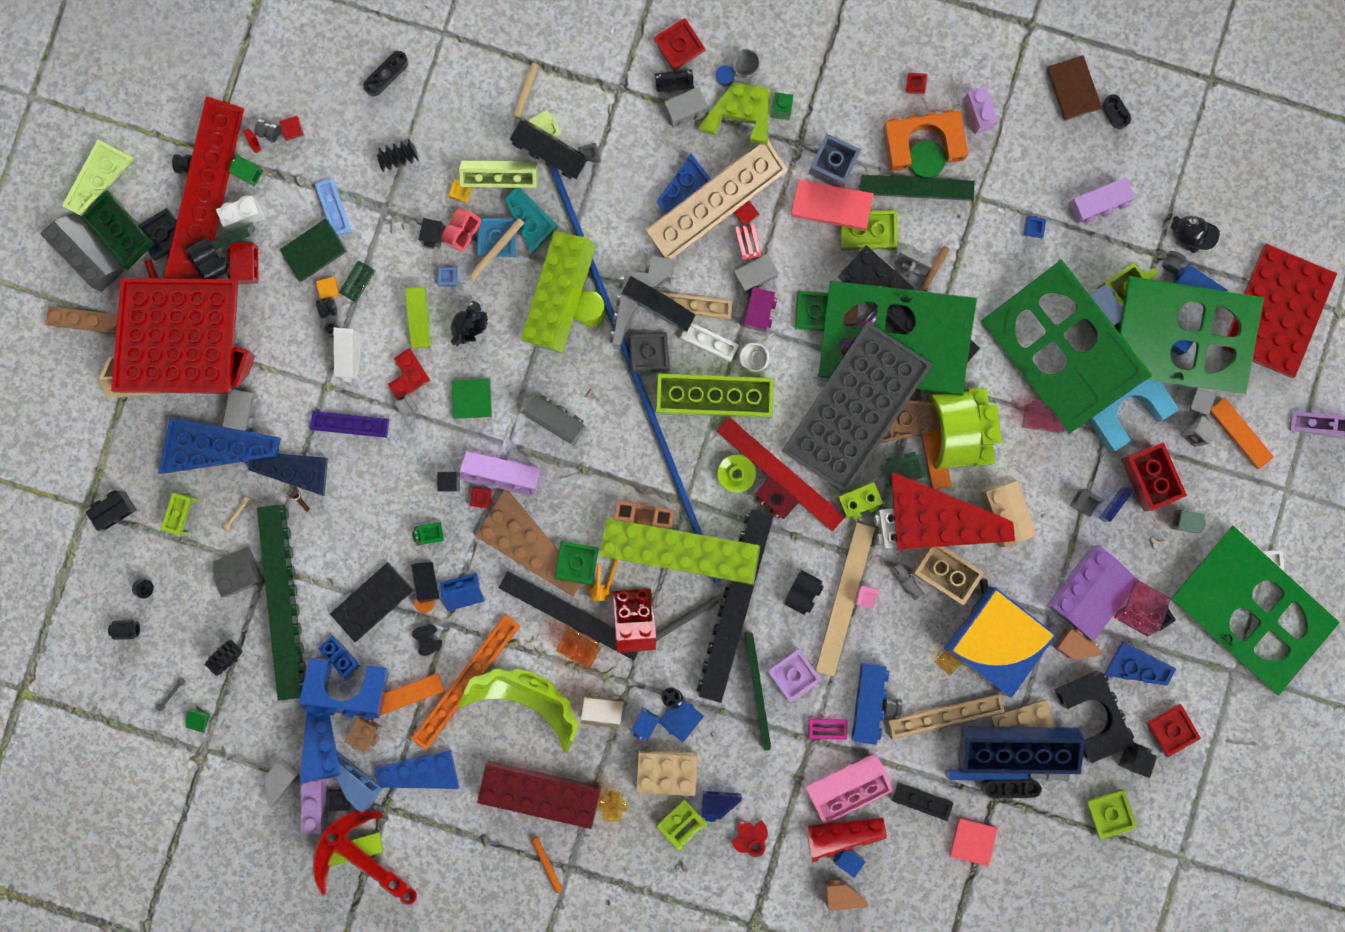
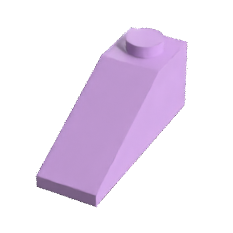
M1293 411L1290 430L1334 438H1345V416Z

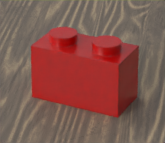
M253 242L230 243V249L227 250V256L230 260V267L227 271L228 278L236 279L239 284H259L258 246Z

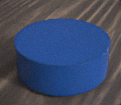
M723 65L717 69L716 80L720 85L728 86L734 81L735 73L730 66Z

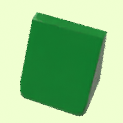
M189 709L186 714L185 728L205 733L210 714Z

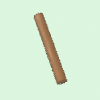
M942 247L918 291H927L950 250L948 247Z

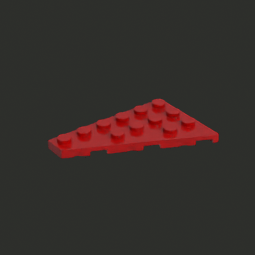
M891 474L897 550L1015 541L1013 521L899 474Z

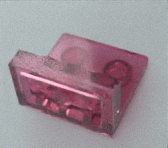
M1137 580L1134 582L1126 606L1118 610L1114 618L1149 637L1160 631L1171 599Z

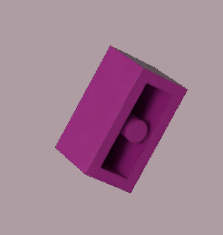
M752 288L743 327L766 332L767 327L771 328L773 317L770 316L771 309L775 310L777 298H774L775 292Z

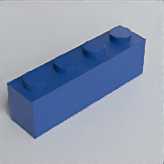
M861 662L851 736L853 742L877 745V740L881 739L882 729L879 728V724L884 718L882 701H886L887 690H884L885 682H888L889 670L884 665Z

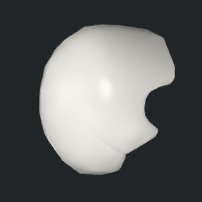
M759 343L746 344L739 354L741 365L751 372L763 371L770 361L768 349Z

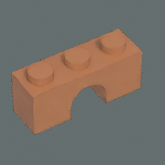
M617 500L614 519L672 529L675 510Z

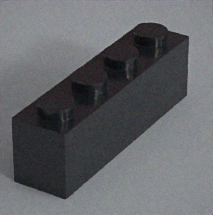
M521 117L509 139L513 141V146L520 150L522 148L528 150L530 156L537 160L539 158L546 161L545 164L554 170L555 168L563 171L562 175L569 179H572V177L577 179L588 160L586 155Z

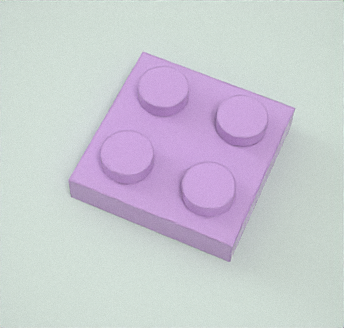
M799 648L767 670L790 703L822 681Z

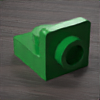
M441 522L414 527L412 537L417 546L444 541Z

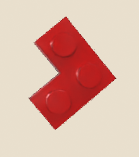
M411 348L394 357L403 375L388 383V386L397 400L403 399L405 395L411 394L431 381Z

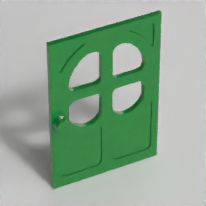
M1062 259L1058 260L1056 264L981 320L1068 434L1153 376ZM1048 293L1061 294L1072 299L1077 304V311L1060 324H1054L1039 305V301L1043 295ZM1024 310H1030L1046 330L1044 336L1027 348L1019 344L1016 336L1017 317ZM1082 319L1089 320L1096 328L1098 334L1094 347L1087 352L1075 351L1064 337V333ZM1054 342L1065 354L1067 363L1065 368L1059 373L1046 374L1041 372L1035 365L1033 356L1049 343Z
M1129 276L1119 333L1153 375L1147 380L1246 394L1264 298ZM1188 302H1197L1203 306L1201 325L1197 332L1183 330L1177 323V314L1180 308ZM1218 306L1227 309L1236 318L1239 324V331L1235 337L1214 335L1211 332L1214 312ZM1178 340L1196 343L1194 363L1189 370L1179 369L1172 362L1171 348ZM1209 345L1226 346L1234 350V358L1225 368L1213 373L1205 371L1204 366Z
M830 281L818 377H831L845 356L840 348L842 339L857 338L862 330L847 327L843 320L845 313L855 305L871 301L875 302L878 306L875 327L933 364L917 389L957 395L964 394L963 389L977 297ZM890 305H904L912 310L916 320L912 331L906 334L886 331L887 309Z
M1235 526L1230 527L1170 598L1211 635L1218 644H1221L1278 696L1340 623ZM1263 581L1273 582L1282 591V597L1269 612H1265L1257 605L1252 596L1255 586ZM1293 602L1300 607L1305 619V633L1297 640L1278 623L1279 617ZM1239 608L1247 609L1259 622L1258 626L1244 641L1239 640L1230 629V618L1233 612ZM1271 631L1288 647V654L1281 660H1265L1255 654L1254 648L1264 635Z

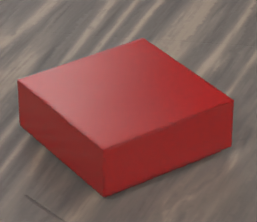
M908 73L906 93L925 94L927 73Z
M298 116L279 121L286 141L304 136Z
M749 200L733 212L743 226L749 224L760 215Z
M473 487L470 506L490 509L493 490Z

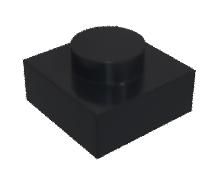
M342 790L328 791L329 811L350 809V802L347 801Z

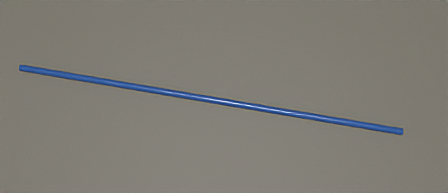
M549 167L575 235L584 237L557 168L554 170ZM592 258L589 270L599 295L604 301V308L615 331L616 324H613L615 312ZM624 337L621 350L631 373L630 350ZM631 373L694 534L703 535L639 373ZM712 577L714 583L721 581L720 578Z

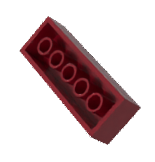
M488 761L485 765L477 803L592 829L602 786Z

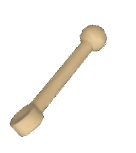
M246 497L228 523L223 525L225 531L230 530V525L250 502V498Z

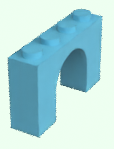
M1145 380L1089 420V423L1108 452H1114L1131 441L1117 417L1118 407L1125 398L1133 397L1141 400L1156 422L1166 419L1179 410L1161 382Z

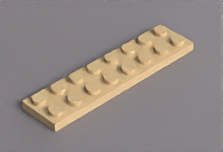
M769 140L768 145L757 144L645 231L663 257L672 259L779 178L788 169Z

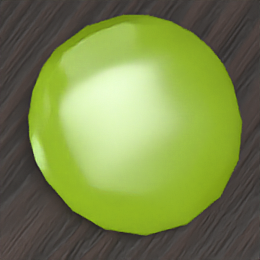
M583 291L574 317L587 327L600 325L605 315V304L602 297L595 291Z

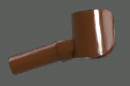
M294 487L297 494L292 496L288 492L289 498L297 501L308 512L310 508L300 497L299 489Z

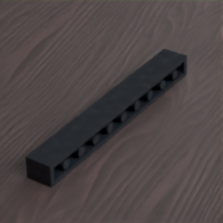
M751 509L750 513L746 512L743 522L746 524L745 531L740 532L738 542L761 546L755 576L756 582L774 515ZM730 581L729 587L725 586L723 598H726L724 606L720 605L717 614L720 617L719 624L714 625L712 635H715L714 642L709 643L707 654H710L708 662L704 661L701 672L705 674L703 680H699L696 689L699 692V697L722 703L754 589L753 584Z

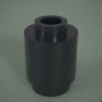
M116 620L109 625L108 634L113 640L134 639L140 635V624L134 620Z

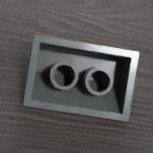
M536 395L523 409L522 414L575 446L586 428L583 424L584 420L576 415L572 418L566 414L568 410L560 405L556 408L550 404L552 401L544 395L541 397Z

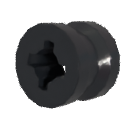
M174 154L172 158L174 172L181 173L183 171L188 174L192 155L186 154L181 156L180 154Z
M328 297L324 301L321 299L316 301L317 310L322 319L326 318L327 315H337V307L333 297Z
M667 688L663 691L661 700L665 706L676 709L683 704L684 696L675 688Z

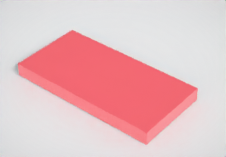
M799 180L791 217L866 231L874 193Z

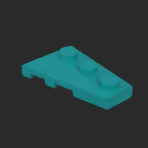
M515 188L505 198V201L513 217L516 220L520 218L524 222L520 228L521 234L525 238L530 252L533 254L559 226L521 188Z

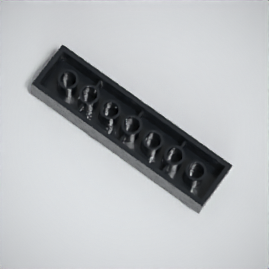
M867 245L838 276L842 282L916 290ZM865 302L877 313L878 306L875 302ZM892 304L888 307L886 322L900 334H906L913 330L916 320L909 307ZM972 340L968 362L980 350V347Z

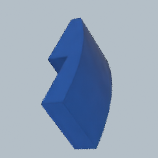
M333 635L318 648L325 659L333 664L342 678L346 679L360 666L350 652Z

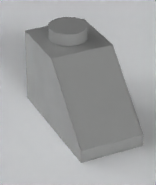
M1199 416L1195 417L1180 435L1192 446L1197 447L1210 444L1217 428L1213 426L1212 420L1208 417Z
M283 759L277 763L274 761L267 769L269 773L265 777L267 805L270 808L279 802L300 775L296 769Z

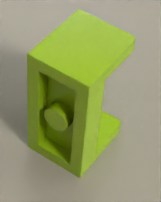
M172 493L160 530L176 535H187L188 532L183 529L192 502L197 503L198 499L181 493Z

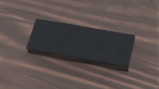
M897 782L891 799L895 803L948 821L954 804L952 801Z

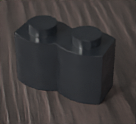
M206 238L184 250L202 279H216L228 271L226 268L228 264L223 257L217 255L215 244Z
M800 570L783 604L803 615L806 612L810 613L815 604L812 602L815 595L819 596L824 586L821 585L823 581Z

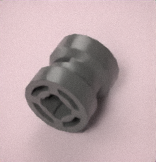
M260 118L257 121L254 129L255 135L261 138L266 137L268 141L273 143L277 141L281 132L280 125L276 123L271 124L264 118Z

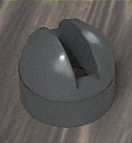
M330 321L324 325L323 331L328 337L334 338V328L340 327L335 322Z

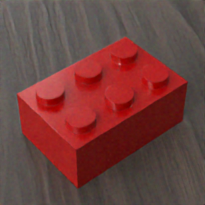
M1164 442L1154 444L1121 458L1143 511H1153L1187 496Z

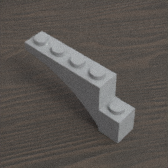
M651 256L650 262L646 263L645 273L625 270V276L620 278L619 287L623 291L630 276L655 290L666 283H671L674 259ZM618 294L616 306H619L618 313H614L613 324H616L615 331H611L610 342L613 343V349L621 350L628 325L640 306L628 297Z

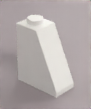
M334 328V376L339 378L340 382L352 383V380H358L362 335L354 329Z

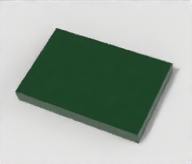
M324 219L279 249L299 282L304 281L347 252L328 219Z

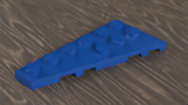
M169 418L158 474L277 457L281 438Z

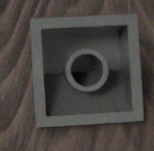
M249 546L213 562L214 581L221 598L230 597L264 582Z

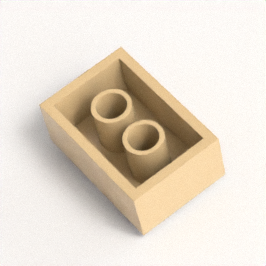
M946 547L926 548L911 574L957 604L964 606L983 577L984 572Z
M639 750L636 793L695 796L697 753Z

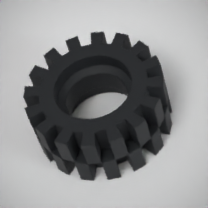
M232 640L227 641L208 658L205 666L215 676H218L240 657L242 650Z

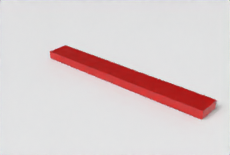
M730 417L717 430L718 434L768 477H772L832 532L845 518L844 515Z

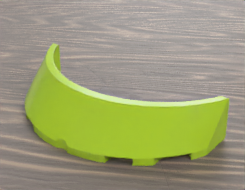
M502 668L493 669L492 672L470 679L458 706L463 708L471 703L485 699H505L523 704L540 714L552 726L560 740L562 750L566 754L579 727L578 720L575 719L570 707L571 703L566 696L563 697L556 690L557 687L541 676L534 675L532 672L514 669L513 671H502Z

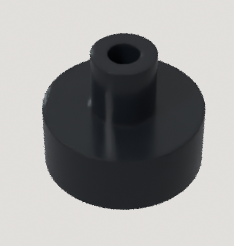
M145 578L136 580L132 586V593L142 599L148 598L154 590L153 583Z

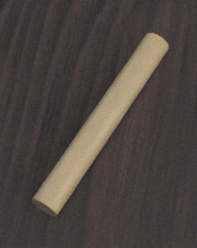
M536 63L531 64L513 113V116L516 118H520L539 67Z

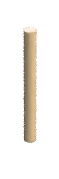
M520 218L515 221L469 275L472 279H477L521 228L524 222Z

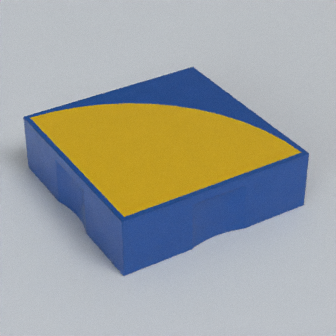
M987 587L972 608L967 620L956 630L944 647V650L965 666L976 671L984 681L1002 695L1012 698L1056 637V634L1000 590L994 587Z

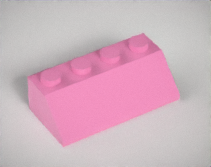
M876 753L866 756L863 760L850 764L846 768L832 773L820 781L813 782L810 786L806 787L823 824H828L893 792L887 773Z

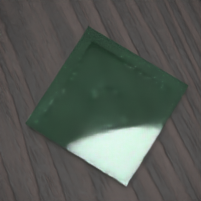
M253 223L218 236L211 244L214 250H217L251 236L255 231Z

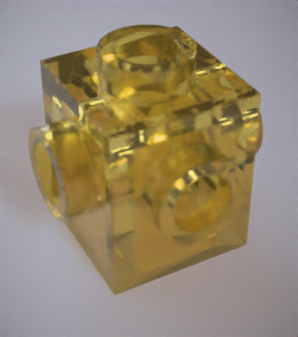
M608 791V793L604 794V799L600 798L599 810L603 811L602 820L622 821V814L627 811V800H624V795L620 794L619 791Z

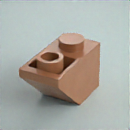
M1066 628L1053 645L1056 650L1073 660L1101 656L1103 653L1098 649L1099 645L1091 639L1089 641L1082 637L1084 634L1076 628H1073V630Z

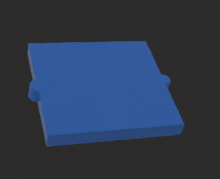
M684 700L679 708H669L658 723L667 729L670 735L673 734L683 743L703 719L704 715L697 711L693 704H689Z

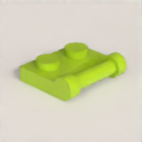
M684 798L656 827L681 851L684 848V844L702 827L705 828L708 822ZM694 818L697 822L677 839L675 835Z

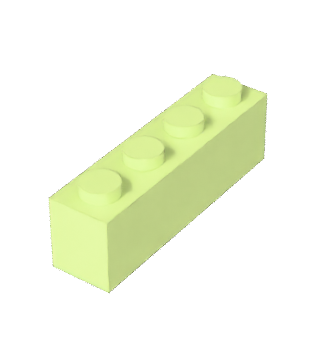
M462 161L459 167L460 187L537 188L539 180L538 162Z

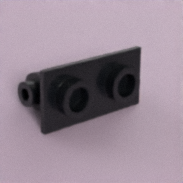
M692 69L655 73L657 92L694 88Z

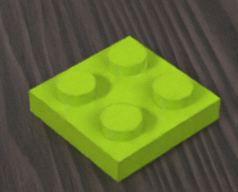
M1120 789L1086 801L1098 839L1103 840L1138 828L1125 790Z

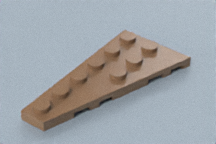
M909 400L880 443L941 430L939 416L934 404L928 401Z
M504 490L475 537L574 597L581 584L554 579L559 550L514 498L511 492Z

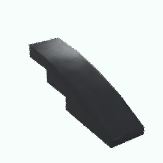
M632 276L629 277L621 293L637 302V305L653 312V315L685 332L688 331L695 317L694 313Z

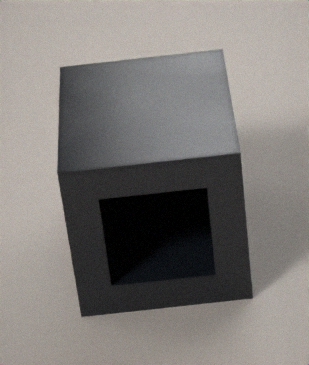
M423 218L418 239L423 244V247L428 249L440 248L441 236L445 225L441 221Z
M437 472V492H460V473Z

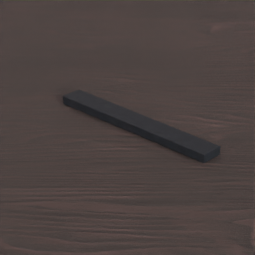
M509 571L506 572L498 587L499 589L617 651L614 627ZM639 651L620 652V654L635 660Z

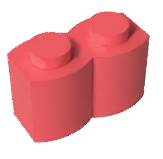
M459 208L453 214L450 225L443 231L441 241L450 248L464 251L471 241V236L478 230L481 219L474 213Z

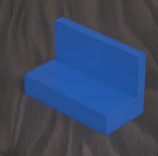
M477 573L440 582L441 598L447 611L485 602Z

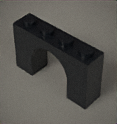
M1094 671L1054 689L1062 707L1066 709L1088 700H1098L1106 710L1107 722L1103 730L1085 739L1083 755L1086 761L1090 763L1097 762L1135 745L1132 740L1134 735L1124 722L1126 717L1116 704L1118 699L1108 686L1110 681L1106 674L1099 671Z

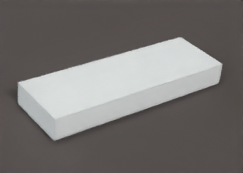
M691 323L687 332L683 330L680 336L681 340L730 363L739 347L738 344L694 323Z

